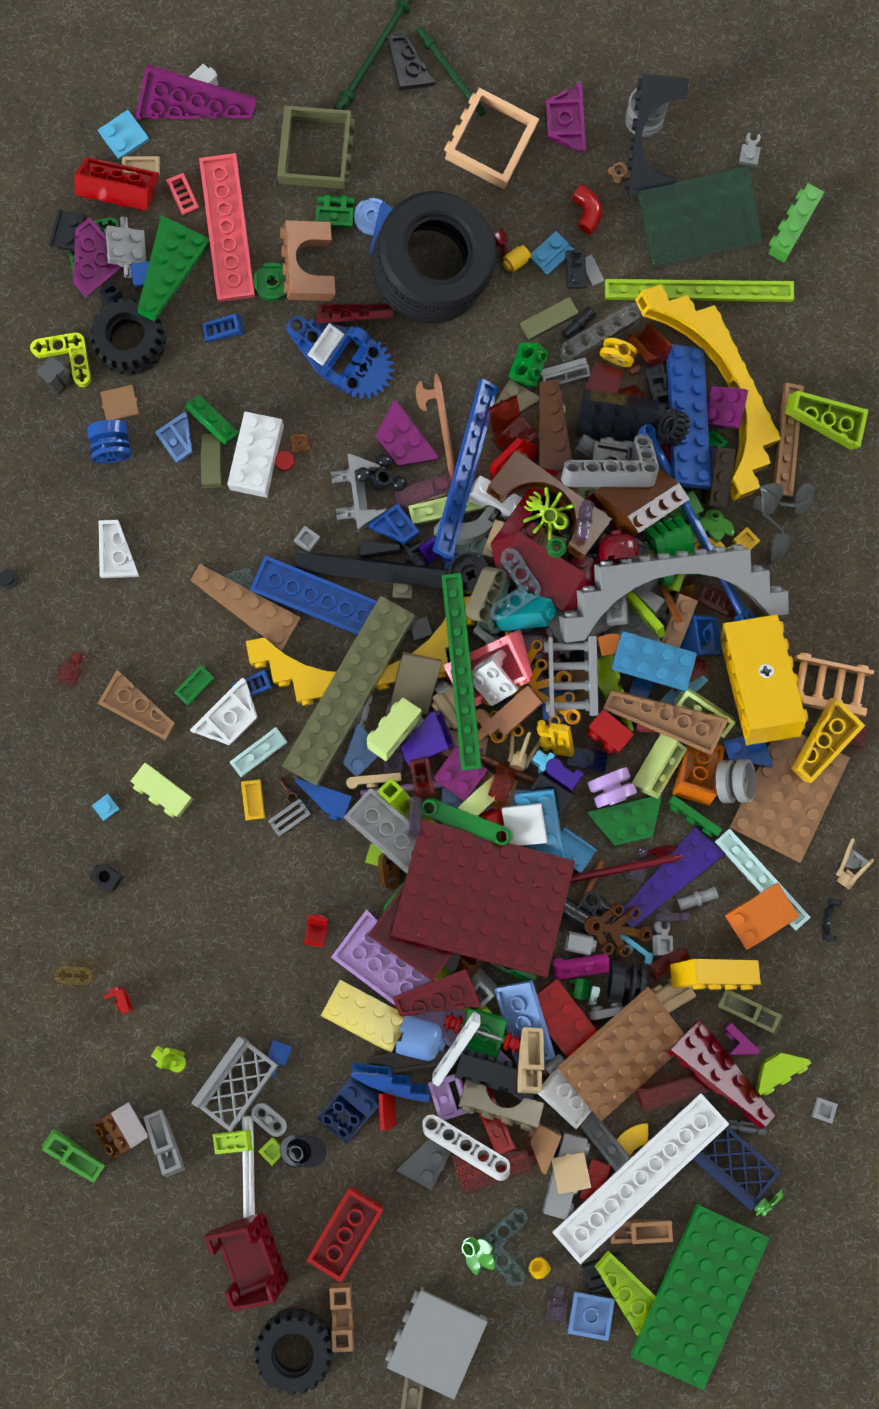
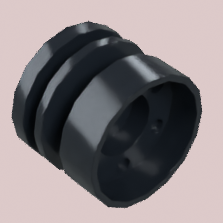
M464 552L452 560L449 565L448 574H462L464 596L468 597L472 595L483 568L489 565L479 554ZM475 574L476 578L470 580L469 575L473 576Z
M612 960L608 978L607 1001L622 1003L624 995H627L629 1004L635 996L637 997L648 987L647 965L640 964L637 972V964L632 963L630 971H627L626 962Z

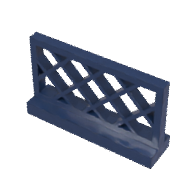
M727 1126L725 1128L726 1138H714L711 1141L713 1154H704L700 1151L692 1160L747 1209L753 1211L757 1206L758 1200L780 1175V1172ZM738 1140L741 1144V1152H730L729 1141ZM726 1141L727 1153H716L715 1142ZM745 1154L755 1155L756 1165L746 1166ZM731 1155H742V1166L732 1167ZM717 1156H727L728 1167L720 1168L717 1165ZM757 1168L758 1180L747 1181L746 1169ZM760 1168H769L774 1173L769 1179L761 1180ZM743 1169L744 1181H735L732 1176V1170ZM758 1183L759 1191L754 1197L748 1193L747 1184Z

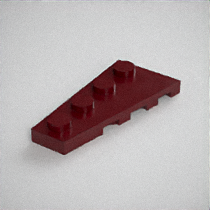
M319 304L316 320L317 323L377 318L387 320L390 317H394V310L388 304Z

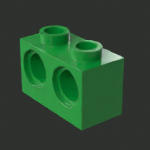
M521 342L508 377L519 385L536 387L547 359L548 351L539 343Z

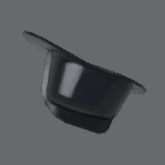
M288 1136L280 1144V1156L285 1164L292 1168L316 1167L323 1163L326 1158L327 1151L324 1143L314 1136Z

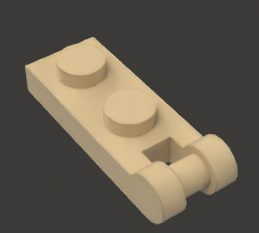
M401 773L350 777L347 779L346 784L349 789L355 790L360 785H367V788H377L378 784L386 783L390 778L398 784V782H402Z

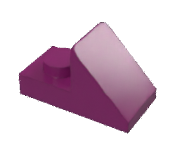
M727 1022L723 1026L726 1030L724 1034L732 1042L737 1041L727 1054H758L760 1052L732 1023Z

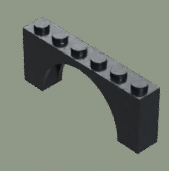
M642 74V78H638L637 90H640L639 98L635 99L634 110H638L637 119L633 118L632 130H635V136L630 140L629 149L633 150L632 158H628L627 170H630V177H626L625 189H628V194L674 198L676 178L658 172L648 163L642 149V133L649 116L658 107L672 100L687 99L689 78Z

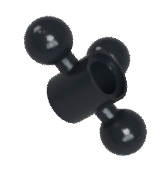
M381 454L377 457L376 464L380 468L375 474L370 473L369 469L365 467L357 469L355 474L359 482L364 483L370 480V484L375 490H383L387 485H392L395 491H403L407 486L405 478L401 476L392 479V474L387 469L391 465V458L387 454ZM378 476L384 479V483L378 479Z

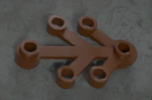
M614 903L602 915H592L586 918L584 922L586 932L590 935H595L600 944V950L607 955L613 953L614 946L606 940L602 931L609 932L617 947V953L624 958L630 955L631 949L624 944L619 934L634 936L642 942L651 940L653 936L651 928L646 925H639L637 928L622 926L631 918L638 919L640 917L641 911L635 906H630L627 912L623 914L624 907ZM614 915L620 916L610 924L605 923Z

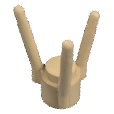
M511 732L510 752L507 762L515 770L524 771L525 768H528L530 761L540 746L538 741L528 758H526L527 754L525 751L531 732L527 733L521 751H516L515 754V736Z
M854 838L850 840L841 866L836 873L839 876L836 881L849 890L874 862V859L871 858L856 874H853L848 869L844 872L855 841Z

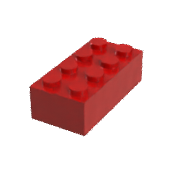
M556 978L536 993L548 1033L568 1058L591 1038L597 1030Z
M350 1185L306 1261L337 1281L342 1282L383 1212L384 1206Z

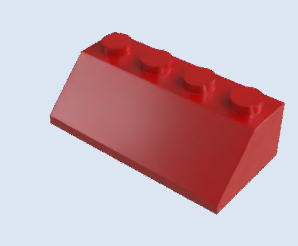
M86 157L74 174L75 195L87 199H97L101 202L115 203L119 206H129L137 210H148L153 202L158 172ZM123 170H127V171H131V172H136V173H124Z

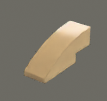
M524 1027L522 1029L519 1050L518 1093L537 1094L542 1092V1070H544L543 1028Z

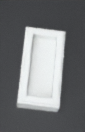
M329 323L307 355L323 366L345 334Z

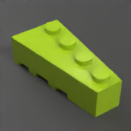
M801 391L789 394L785 410L787 415L850 450L861 447L868 415L867 409Z

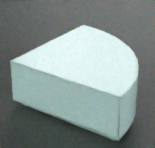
M591 985L588 1005L595 1006L597 1004L596 1001L597 997H599L600 987Z

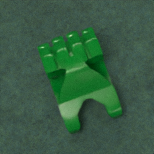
M679 515L671 519L665 518L662 520V523L657 521L644 530V542L647 541V544L650 545V550L655 549L656 554L669 553V555H676L677 551L694 553L695 548L691 529ZM674 575L661 577L659 580L664 586H669L674 582L675 578Z

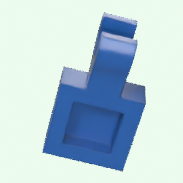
M273 1040L268 1057L278 1065L286 1066L292 1046ZM278 1066L277 1069L274 1071V1073L272 1074L271 1077H275V1076H276V1073H277V1070H278L279 1066Z

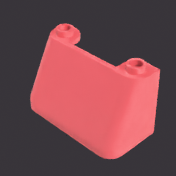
M520 629L470 653L471 668L473 670L476 665L502 649L507 655L502 660L504 664L501 668L515 684L519 683L520 686L531 681L529 677L533 676ZM448 663L444 667L452 682L451 663ZM473 685L476 707L482 704L481 699L484 697Z

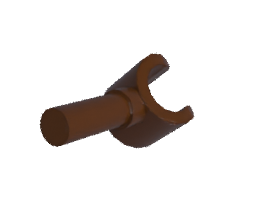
M636 356L632 357L634 359L633 365L628 367L630 377L639 375L640 366L636 361Z
M280 778L279 782L287 794L286 800L291 803L288 799L290 794H294L298 799L297 793L291 791L284 779Z

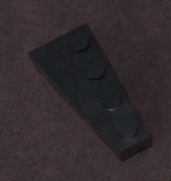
M466 1049V1052L462 1051L460 1054L455 1078L462 1080V1077H466V1080L475 1084L485 1083L490 1088L497 1090L505 1089V1092L533 1099V1093H518V1067H516V1063L507 1060L501 1063L497 1061V1058L485 1055V1057L478 1056V1052Z

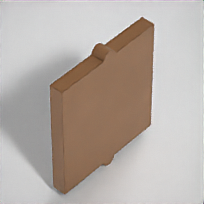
M133 385L100 392L103 403L101 407L104 409L106 420H119L139 415L138 399L135 397Z

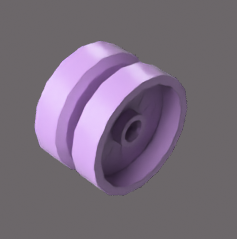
M627 767L587 783L590 791L593 793L604 791V793L594 798L597 808L614 805L637 793L634 783L621 786L622 782L631 777Z

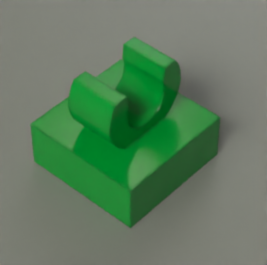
M579 978L570 980L569 983L575 984L574 991L568 990V994L573 995L575 999L589 1001L592 981Z

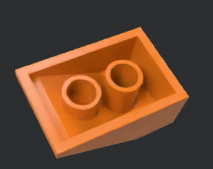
M685 744L684 746L687 748V751L679 763L672 795L710 806L717 795L716 770L718 763L723 760L725 746L717 744L712 755Z
M777 882L728 911L725 917L747 950L797 919L799 915Z

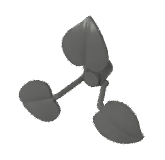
M770 483L760 486L762 496L759 495L755 498L753 509L763 513L762 517L771 522L780 532L773 538L769 564H773L781 559L787 552L790 544V535L784 533V530L769 514H773L776 511L777 505L795 507V513L798 515L805 513L809 509L814 495L813 485L810 483H805L798 489L795 503L779 502L783 496V486L781 484Z

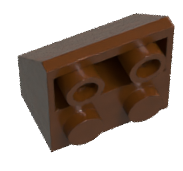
M129 1102L92 1124L95 1134L102 1141L105 1151L110 1155L111 1159L121 1155L149 1137Z

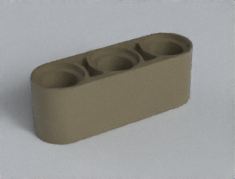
M489 566L483 568L465 610L468 619L483 623L490 620L507 580V574L504 570Z

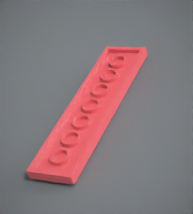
M232 153L199 158L218 302L253 298L255 297L237 155Z

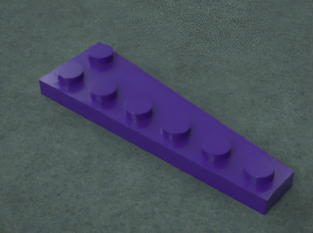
M694 827L678 845L677 849L670 854L683 855L684 857L676 862L661 865L624 906L623 914L627 912L630 906H635L641 911L638 919L631 918L626 923L632 928L635 927L723 856L724 852Z

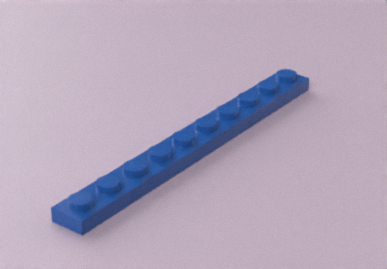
M481 379L478 382L433 552L448 559L452 558L498 390V386L485 379Z

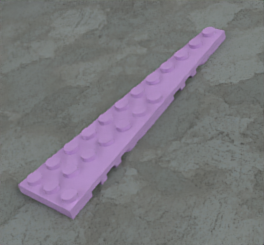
M366 909L331 958L395 1005L394 996L432 981L368 937V934L378 920ZM452 1009L410 1016L439 1025L443 1031V1039L446 1040V1044L450 1047L459 1033L455 1035L453 1029H449L446 1032V1027H443L446 1015L450 1016L452 1012L455 1018L462 1015L463 1022H465L467 1014L462 1009ZM500 1049L497 1061L504 1063L505 1060L511 1061ZM478 1052V1056L485 1057V1054ZM514 1095L521 1101L525 1098L522 1096Z

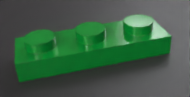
M200 395L186 403L185 408L224 445L238 437L239 432Z
M671 796L667 802L671 805L669 808L678 815L681 812L686 816L685 820L693 826L698 824L703 828L701 831L707 836L712 837L713 835L717 837L721 833V828L676 796Z

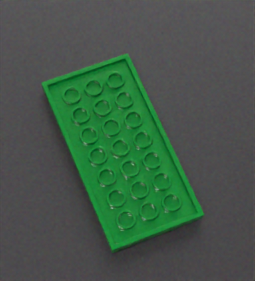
M696 1204L630 1356L637 1361L704 1390L770 1238L700 1204Z

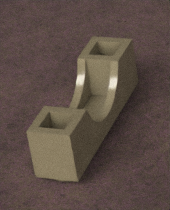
M466 1080L458 1107H461L462 1111L474 1114V1111L481 1113V1116L486 1119H501V1123L512 1126L513 1123L521 1125V1129L531 1132L532 1129L536 1130L539 1126L544 1103L524 1098L515 1107L502 1108L490 1100L486 1085L475 1084Z

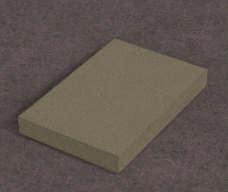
M402 652L389 707L391 708L395 702H399L403 697L421 709L422 714L427 715L441 659Z

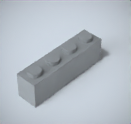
M563 1131L556 1157L564 1156L566 1153L573 1154L583 1151L587 1156L590 1144L587 1143L588 1139ZM554 1170L552 1171L542 1211L544 1214L566 1220L568 1215L573 1213L574 1203H572L573 1195L577 1196L578 1191L576 1193L558 1194Z

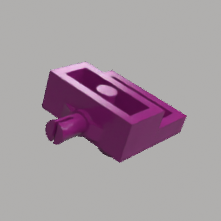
M712 386L707 402L708 426L740 429L748 390Z
M455 747L433 779L465 801L489 770L482 765V769L462 771L460 751L458 747Z

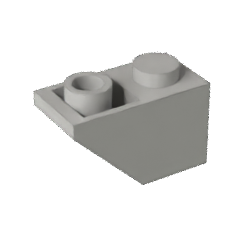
M479 967L471 979L482 1004L479 1007L481 1009L496 995L494 988L497 985Z

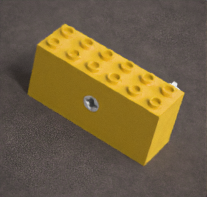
M778 614L723 623L720 643L746 745L801 737L802 731L805 729V723L808 721L807 710L802 707L803 695L797 688L798 677L792 670L794 666L793 658L788 655L787 651L789 650L787 638L784 639L783 636L784 625L782 621H779Z

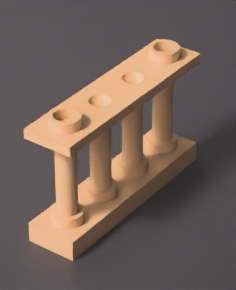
M800 653V655L794 657L793 661L800 662L797 688L803 695L802 706L824 710L829 700L823 699L822 693L826 671L829 668L838 670L833 698H838L842 703L841 697L846 672L857 674L853 702L850 705H844L856 717L863 718L866 716L867 708H863L860 702L865 676L870 677L874 674V670H870L865 665H857L855 667L812 658V655L808 653ZM808 664L819 666L815 692L812 694V697L804 695L803 692Z

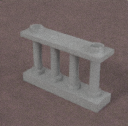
M587 636V640H584V642L553 643V637H548V641H544V653H548L549 700H546V712L550 713V717H554V710L585 709V711H589L590 716H597L596 636ZM584 650V652H587L588 660H584V662L553 663V651ZM584 670L588 672V679L585 682H554L553 671ZM585 689V691H588V699H585V701L554 702V690Z

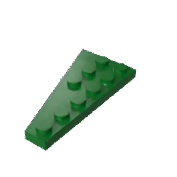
M161 215L138 306V314L156 321L209 247L210 240L208 237Z

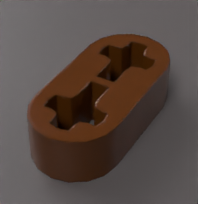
M382 853L378 858L380 883L386 889H396L400 884L399 866L392 860L385 864V860L389 857ZM390 877H392L393 881H391L390 884L387 883V880L390 879Z

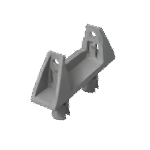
M347 454L348 470L331 471V476L335 477L331 479L332 484L345 481L351 483L354 504L352 505L353 507L336 508V514H340L336 515L337 521L354 518L357 523L358 532H361L368 527V523L386 512V508L368 510L365 485L356 479L355 474L357 469L365 467L372 472L378 471L380 466L360 457Z

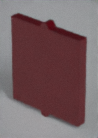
M595 361L585 389L617 393L624 370L612 367L611 364L606 365Z

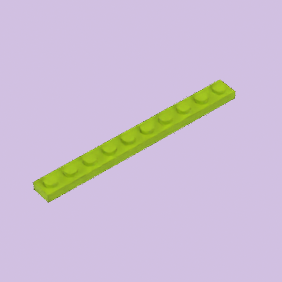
M605 279V300H635L642 290L660 284L667 293L669 301L686 295L689 296L691 301L793 302L794 281Z

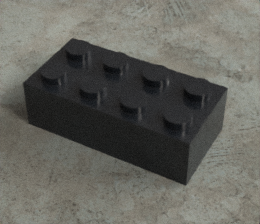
M583 388L576 433L634 442L639 429L644 425L650 424L655 429L659 413V400Z

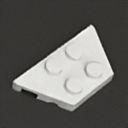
M241 678L190 731L231 745L258 719L246 679Z

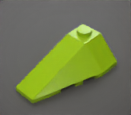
M614 653L597 659L598 691L605 701L610 690L624 692V689L618 686L619 678H621L619 672L611 670ZM616 715L621 724L631 732L634 731L631 720Z

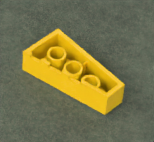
M830 698L791 769L804 782L812 783L865 725L838 698Z

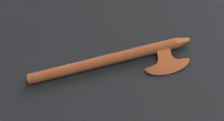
M435 374V389H424L422 381H420L416 386V399L419 408L423 411H427L426 403L429 400H437L451 484L455 471V461L442 384L438 374Z

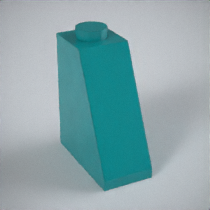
M515 590L493 617L500 631L546 627L556 616L557 611L551 599Z

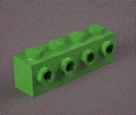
M809 183L805 189H800L796 196V199H798L796 205L792 203L787 212L789 215L787 221L782 220L778 227L780 233L778 236L774 235L769 243L772 246L768 253L770 256L785 263L819 204L824 191Z

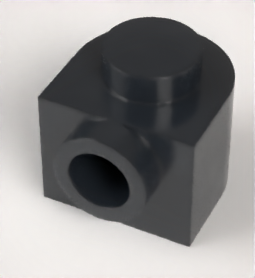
M114 281L98 291L106 306H109L108 303L111 301L116 303L118 299L124 298L120 287Z

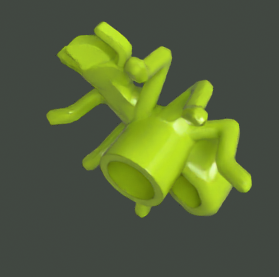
M545 487V505L541 501V495L534 492L538 498L529 496L532 502L526 501L528 506L532 508L524 506L528 511L539 510L540 513L523 521L526 523L542 516L541 522L534 529L533 533L536 534L544 522H546L549 527L548 540H551L552 524L558 530H563L569 525L568 516L560 511L571 509L574 505L555 508L562 496V493L559 492L555 501L549 507L550 494L548 487Z

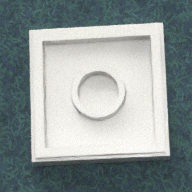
M541 803L502 808L504 826L513 833L511 844L522 846L547 843L548 839Z

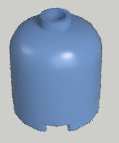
M405 1016L400 1028V1032H403L402 1040H397L396 1044L397 1054L430 1061L437 1057L439 1051H444L446 1040L443 1039V1031L439 1025L414 1016Z

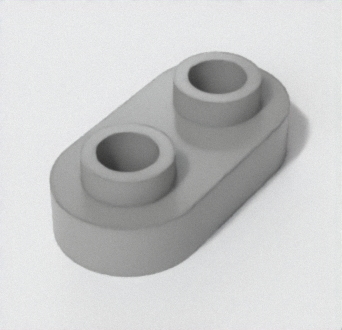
M610 1003L611 1007L603 1008V1005L591 1007V1011L588 1012L589 1020L615 1016L627 1005Z
M258 1103L253 1107L251 1111L252 1119L274 1137H279L285 1133L287 1121L266 1103ZM260 1109L265 1110V1116H260L258 1111ZM275 1122H279L281 1124L280 1129L274 1128Z

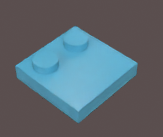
M126 110L98 129L99 134L119 161L122 160V157L130 155L150 141L129 110Z

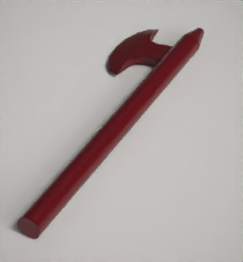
M659 846L645 853V855H656L657 858L574 874L571 876L570 883L672 863L682 859L684 856L678 854L667 855L669 851L677 849L676 846Z

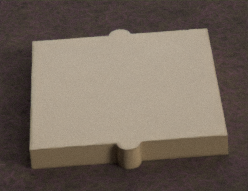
M584 1151L573 1154L566 1153L564 1156L552 1159L558 1194L576 1193L578 1190L591 1188Z

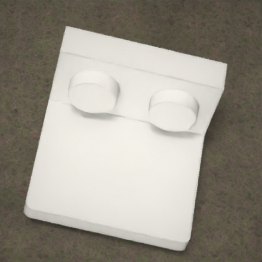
M502 649L476 665L472 670L473 685L491 706H494L518 690L516 684L501 668L504 664L502 660L507 655Z

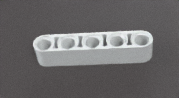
M428 1115L424 1118L423 1132L429 1139L496 1180L503 1181L509 1177L510 1163L505 1157L435 1115ZM434 1123L437 1127L434 1130H429L427 1125ZM452 1134L454 1138L452 1140H445L444 1136ZM468 1144L471 1146V1149L463 1151L461 1146ZM480 1155H487L489 1159L482 1162L478 1157ZM503 1165L506 1167V1170L500 1173L495 1168Z

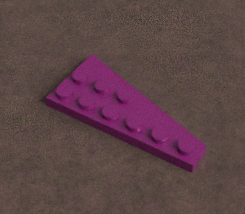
M146 64L135 120L142 118L200 119V117H210V119H217V117H229V119L252 118L256 98Z

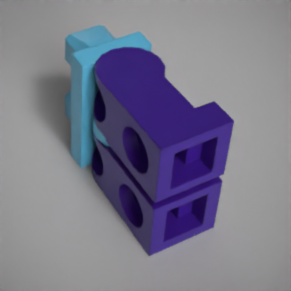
M538 750L531 761L533 765L539 768L537 773L541 774L542 772L572 792L583 776V773L579 770L572 773L562 765L560 760L554 758V754L550 752L547 756Z

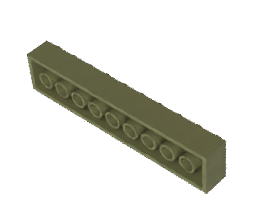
M380 596L282 765L285 769L319 787L415 620L413 613Z

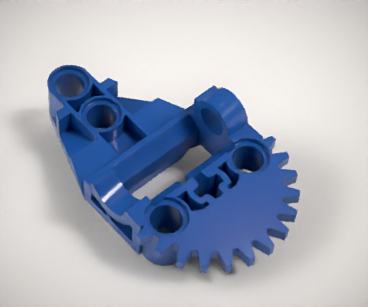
M300 316L293 317L287 323V333L317 374L339 390L344 391L345 394H352L354 398L358 393L359 399H363L365 394L367 399H370L371 393L376 397L378 396L377 390L381 393L384 392L382 385L385 387L389 386L386 380H392V377L388 373L394 372V369L388 368V366L394 364L393 361H387L391 354H384L387 347L381 349V342L377 343L363 329L357 326L355 328L352 326L347 328L331 324L345 335L322 366L307 354L328 324L317 323L313 319L306 321ZM292 322H297L300 325L299 331L292 328ZM309 333L315 336V342L308 340L307 335ZM352 341L359 346L350 360L355 365L348 363L341 375H339L331 368L348 343ZM368 349L375 351V358L369 356ZM361 365L364 366V367H363V372H360V371H359V370H360V367H359V366H361ZM348 380H353V381H354V383H355V388H354V389H351V388L348 387V385H347V381H348Z

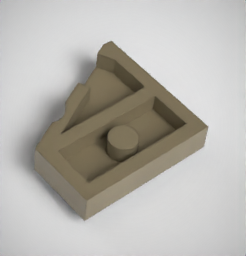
M510 379L494 403L491 413L507 422L518 413H522L535 403L537 404L540 401V397Z

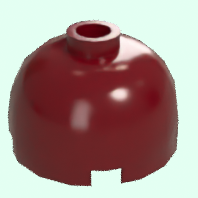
M622 530L610 531L611 535L604 537L599 545L600 560L639 556V547L636 539L630 534L623 533Z

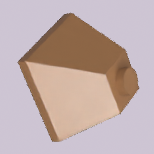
M539 1122L538 1128L536 1130L532 1129L531 1132L529 1131L528 1136L531 1137L530 1143L541 1172L546 1175L562 1136L558 1130Z

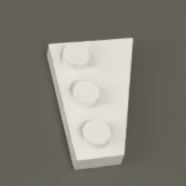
M118 520L99 521L100 578L139 577L120 522Z

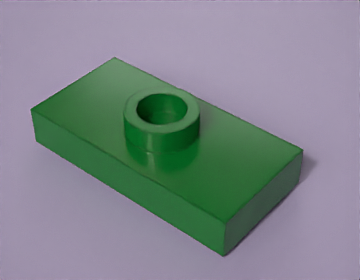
M200 665L174 693L185 704L190 706L216 678Z

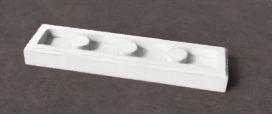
M474 1012L471 1014L433 1071L432 1082L436 1086H440L480 1026V1015Z

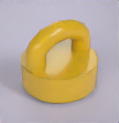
M537 1257L529 1264V1272L536 1279L544 1278L551 1271L549 1263L543 1257Z

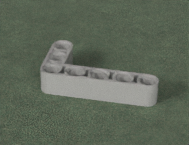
M642 434L635 437L631 453L632 461L568 460L564 463L561 482L567 487H652L656 482L659 471L652 440L650 437Z

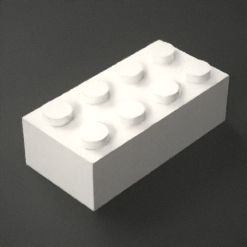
M244 412L227 483L230 490L267 498L275 466V458L284 428L282 419Z

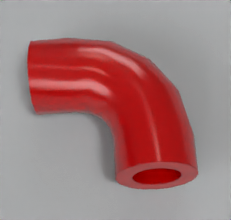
M580 184L572 197V201L583 208V215L578 221L577 226L585 234L592 235L601 220L602 206L598 196L590 188Z

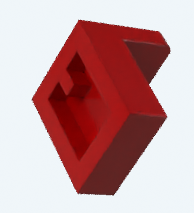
M117 986L109 989V994L103 995L104 999L116 996L115 1005L117 1010L121 1011V1014L133 1011L126 988L120 989Z

